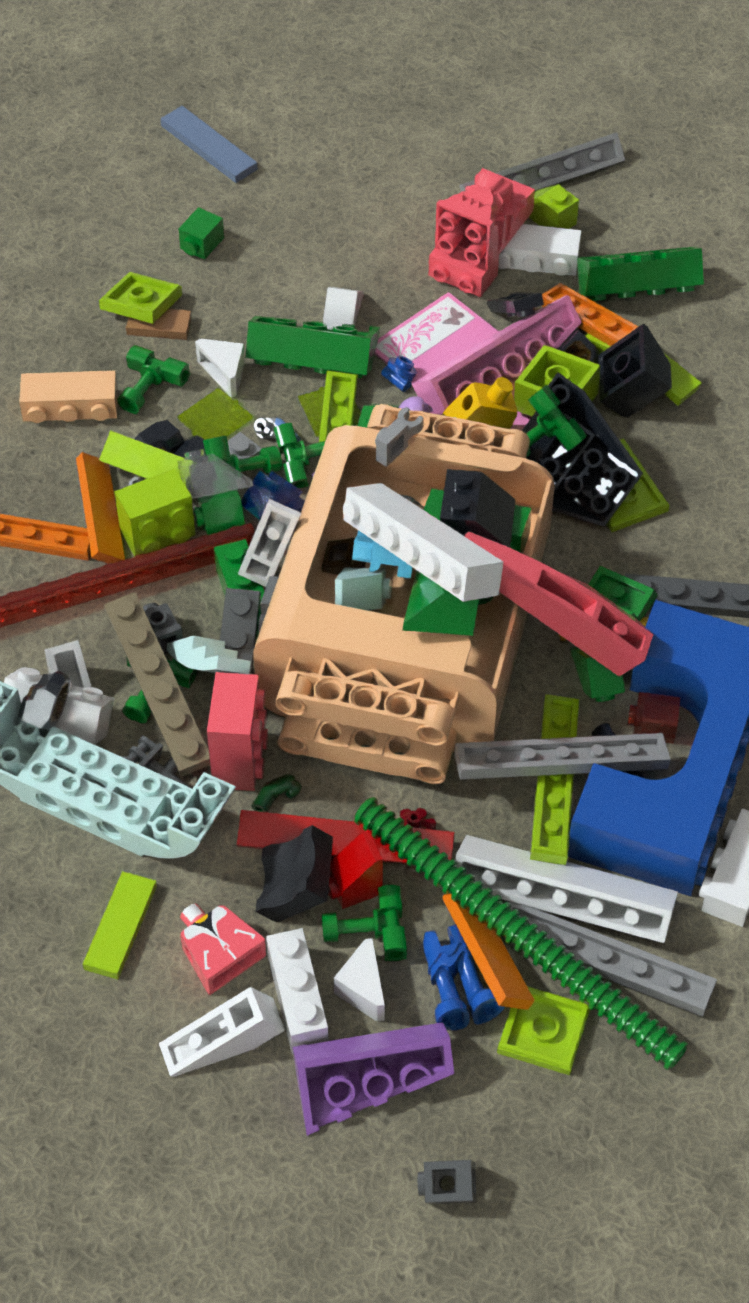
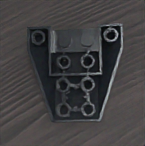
M557 372L548 385L561 402L557 407L568 421L574 418L587 436L568 451L557 436L550 438L545 435L529 447L531 453L526 459L537 462L552 475L554 481L552 511L606 527L643 476V472L585 391ZM537 411L522 430L524 433L529 432L538 425L537 417L539 414Z

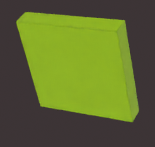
M129 272L99 300V307L104 311L153 324L182 296V286Z
M527 986L535 1001L528 1010L510 1009L497 1053L570 1075L589 1016V1004Z

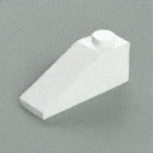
M269 499L238 575L266 587L269 577L274 576L301 513Z
M250 987L159 1043L170 1076L175 1077L253 1050L285 1031L274 999Z

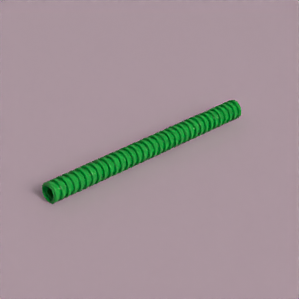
M369 798L359 807L354 816V823L357 825L363 824V830L371 831L374 839L380 838V843L383 846L389 845V850L392 853L397 851L398 858L401 860L406 858L408 866H416L417 873L421 874L423 872L425 874L424 878L427 881L432 879L434 881L433 885L436 888L441 886L443 888L442 892L445 895L450 893L452 895L451 900L454 902L459 900L461 908L470 909V915H478L480 923H488L487 928L489 930L495 929L497 931L496 935L499 938L504 936L506 938L505 942L508 945L513 943L515 945L514 950L517 952L522 950L524 958L533 959V965H541L543 967L542 972L545 974L551 973L553 981L560 980L562 988H570L569 993L572 996L576 994L580 996L579 1001L581 1003L585 1001L589 1003L588 1008L591 1011L594 1009L599 1011L597 1015L600 1018L604 1016L608 1018L607 1023L609 1025L614 1023L619 1033L624 1031L628 1040L633 1038L636 1041L635 1046L638 1048L643 1046L645 1048L644 1053L647 1055L652 1053L655 1056L654 1061L657 1063L662 1061L665 1064L664 1069H672L688 1049L686 1041H678L676 1033L669 1034V1028L667 1026H659V1020L656 1018L650 1019L648 1011L641 1012L639 1004H631L629 996L622 997V991L620 989H612V983L609 981L603 982L601 974L594 975L592 967H584V961L581 959L575 960L573 952H565L566 947L564 945L558 946L556 945L557 940L555 938H547L548 933L545 930L540 932L536 923L532 925L528 923L529 918L527 916L521 917L518 909L512 910L509 902L503 903L500 895L494 896L492 894L493 890L490 887L485 889L483 887L484 882L481 880L476 882L475 875L472 873L467 875L466 868L463 866L457 867V861L454 859L448 860L447 853H439L437 845L431 846V841L428 838L422 839V834L419 831L414 833L413 827L410 824L405 826L402 818L396 819L395 812H387L386 805H378L377 798Z

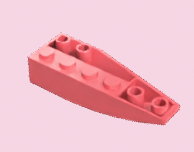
M471 532L465 534L464 537L503 561L499 590L501 594L620 677L645 661L653 634L640 621L590 585L505 545Z

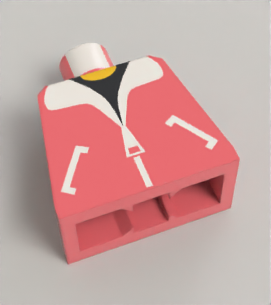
M195 903L184 909L180 915L181 920L187 926L180 934L182 949L209 995L266 956L265 939L262 935L226 906H218L205 914L199 905Z

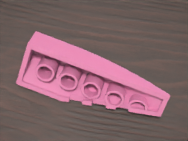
M569 295L563 296L535 311L534 314L524 317L471 347L412 383V386L417 396L421 397L425 403L433 408V411L430 413L442 415L444 410L474 382L493 385L498 377H504L512 383V394H514L515 381L543 345L555 349L559 348L582 322Z

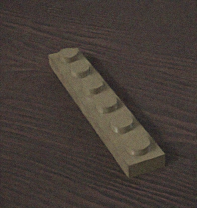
M136 592L104 604L106 613L180 777L209 766V750Z

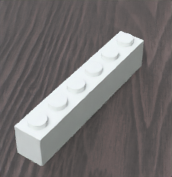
M382 483L347 488L346 500L343 505L344 521L463 602L499 595L503 569L502 560Z
M469 835L465 836L455 859L457 867L463 866L466 868L467 875L470 873L475 875L476 882L481 880L484 882L483 887L485 889L490 887L493 890L492 894L494 896L500 895L504 900L661 943L665 942L678 891L567 862L566 865L530 860L529 851Z

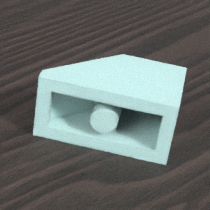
M344 568L335 579V604L367 611L382 609L386 599H391L392 582L391 578H386V568H379L374 572H369L370 568Z

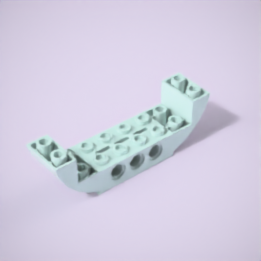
M0 681V785L19 797L20 801L137 855L173 859L185 857L194 852L236 788V786L203 772L192 789L56 727L42 729L26 723L18 717L21 707L18 689Z

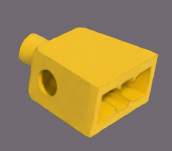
M498 377L493 385L477 382L471 383L444 410L442 415L511 429L518 412L512 394L513 385L504 377Z

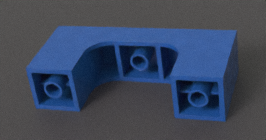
M655 600L645 626L653 634L645 661L633 668L629 690L685 708L695 717L699 728L686 764L678 773L665 779H645L593 763L571 821L568 857L691 896L694 886H702L708 868L707 864L709 858L713 855L718 838L717 834L719 828L723 825L728 808L727 805L729 799L732 798L737 782L736 778L738 772L741 771L746 748L749 743V627Z

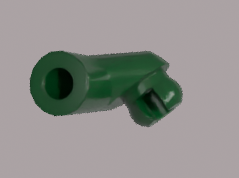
M284 774L265 783L251 807L254 811L268 812L278 796L284 793L290 799L296 797L301 791L302 785L299 781L295 780L294 775Z

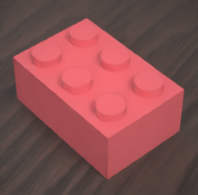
M216 672L207 727L211 775L236 786L235 790L255 791L256 779H263L264 758H262L263 749H267L268 729H266L267 709H264L265 689H259L258 675Z

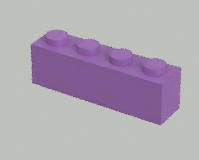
M443 1022L293 1047L297 1082L307 1135L319 1131V1127L335 1120L341 1122L352 1117V1113L371 1105L376 1107L388 1102V1098L402 1092L410 1093L454 1074L450 1036Z

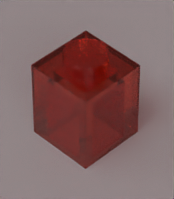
M639 692L637 705H630L627 725L634 726L633 734L663 733L665 743L674 744L678 726L680 697Z

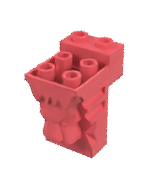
M482 168L475 176L474 185L467 186L465 191L455 194L448 199L439 200L436 203L435 248L429 255L428 275L438 282H445L455 286L464 293H471L481 297L498 275L499 254L533 212L535 189Z

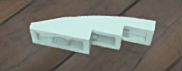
M190 636L167 643V651L176 661L188 668L212 673L249 674L251 661L237 659L238 651L225 649V641Z

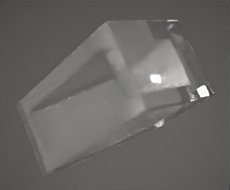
M204 449L185 452V459L177 460L181 479L190 492L192 499L253 486L250 478L214 454L205 455Z

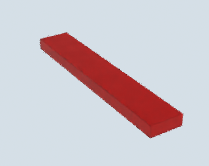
M241 810L236 845L238 847L262 849L270 844L291 841L297 838L303 832V829L313 825L333 836L332 857H335L364 830L363 824L357 825L354 821ZM413 828L414 833L419 831L422 834V839L428 838L431 841V846L437 845L439 853H447L448 860H452L455 832ZM373 838L383 858V862L407 865L406 858L401 860L398 858L397 851L392 853L389 850V845L383 846L380 843V838Z

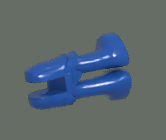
M455 924L447 928L450 941L448 945H440L435 931L425 932L423 938V948L428 963V975L431 976L432 985L437 983L441 1003L435 1009V1019L437 1023L443 1022L446 1030L452 1031L466 1028L470 1017L467 1006L460 999L453 980L457 973L460 975L467 996L469 1010L476 1025L490 1021L505 1008L498 1005L490 989H484L476 970L474 958Z

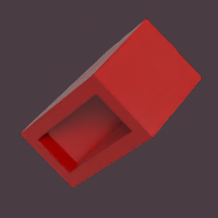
M369 830L361 832L331 860L328 894L332 900L338 899L342 909L377 897L378 887L383 886V858Z

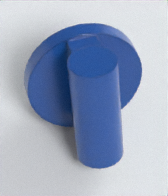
M399 355L397 358H389L387 366L383 368L381 375L402 392H405L411 387V382L416 376L417 370L413 367L414 363L410 359Z

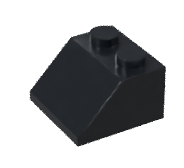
M645 324L640 325L598 355L600 365V402L625 418L643 409L647 404L664 395L672 388L671 364Z
M447 469L440 521L463 536L471 532L510 548L516 499L483 472Z

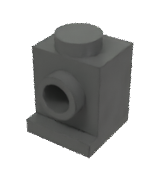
M149 603L143 609L163 653H169L167 651V643L183 639L182 628L177 623L167 603L162 605Z
M474 1161L424 1162V1171L418 1172L417 1183L419 1196H425V1203H477L476 1166ZM446 1176H452L455 1180V1185L450 1191H444L441 1187V1181Z

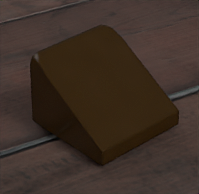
M355 538L328 541L321 567L323 572L339 575L344 568H365L366 562L352 560Z

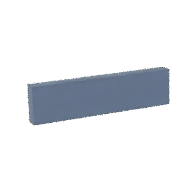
M180 106L161 118V126L235 183L257 170V162L185 107Z

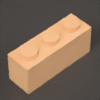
M115 370L21 374L19 403L23 422L41 423L54 420L72 422L83 419L103 421L117 418L118 387Z

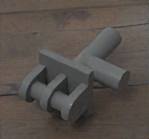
M142 736L138 740L139 745L137 747L132 746L129 749V755L127 757L123 756L127 760L134 763L138 762L139 765L188 786L174 775L178 770L172 757L164 766L158 762L163 749V745L160 742L156 745L146 736Z

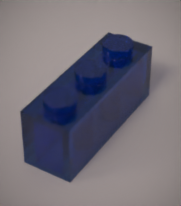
M259 470L242 497L241 504L260 520L269 499L300 513L305 500L299 497L303 491L273 471L266 475Z

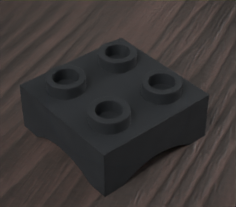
M311 825L303 829V832L291 841L270 844L262 848L261 860L264 866L265 882L262 894L256 901L255 912L274 922H280L326 902L329 893L333 836Z

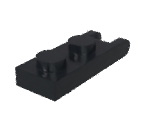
M515 292L499 299L488 300L487 305L491 312L507 313V317L516 315L517 317H524L534 314V308L544 305L542 293Z

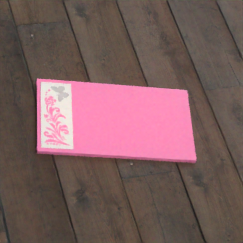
M448 292L380 337L375 355L386 364L389 358H397L399 355L410 359L414 363L413 367L417 370V374L411 382L412 385V383L499 331ZM517 412V417L511 429L522 431L531 419V416Z

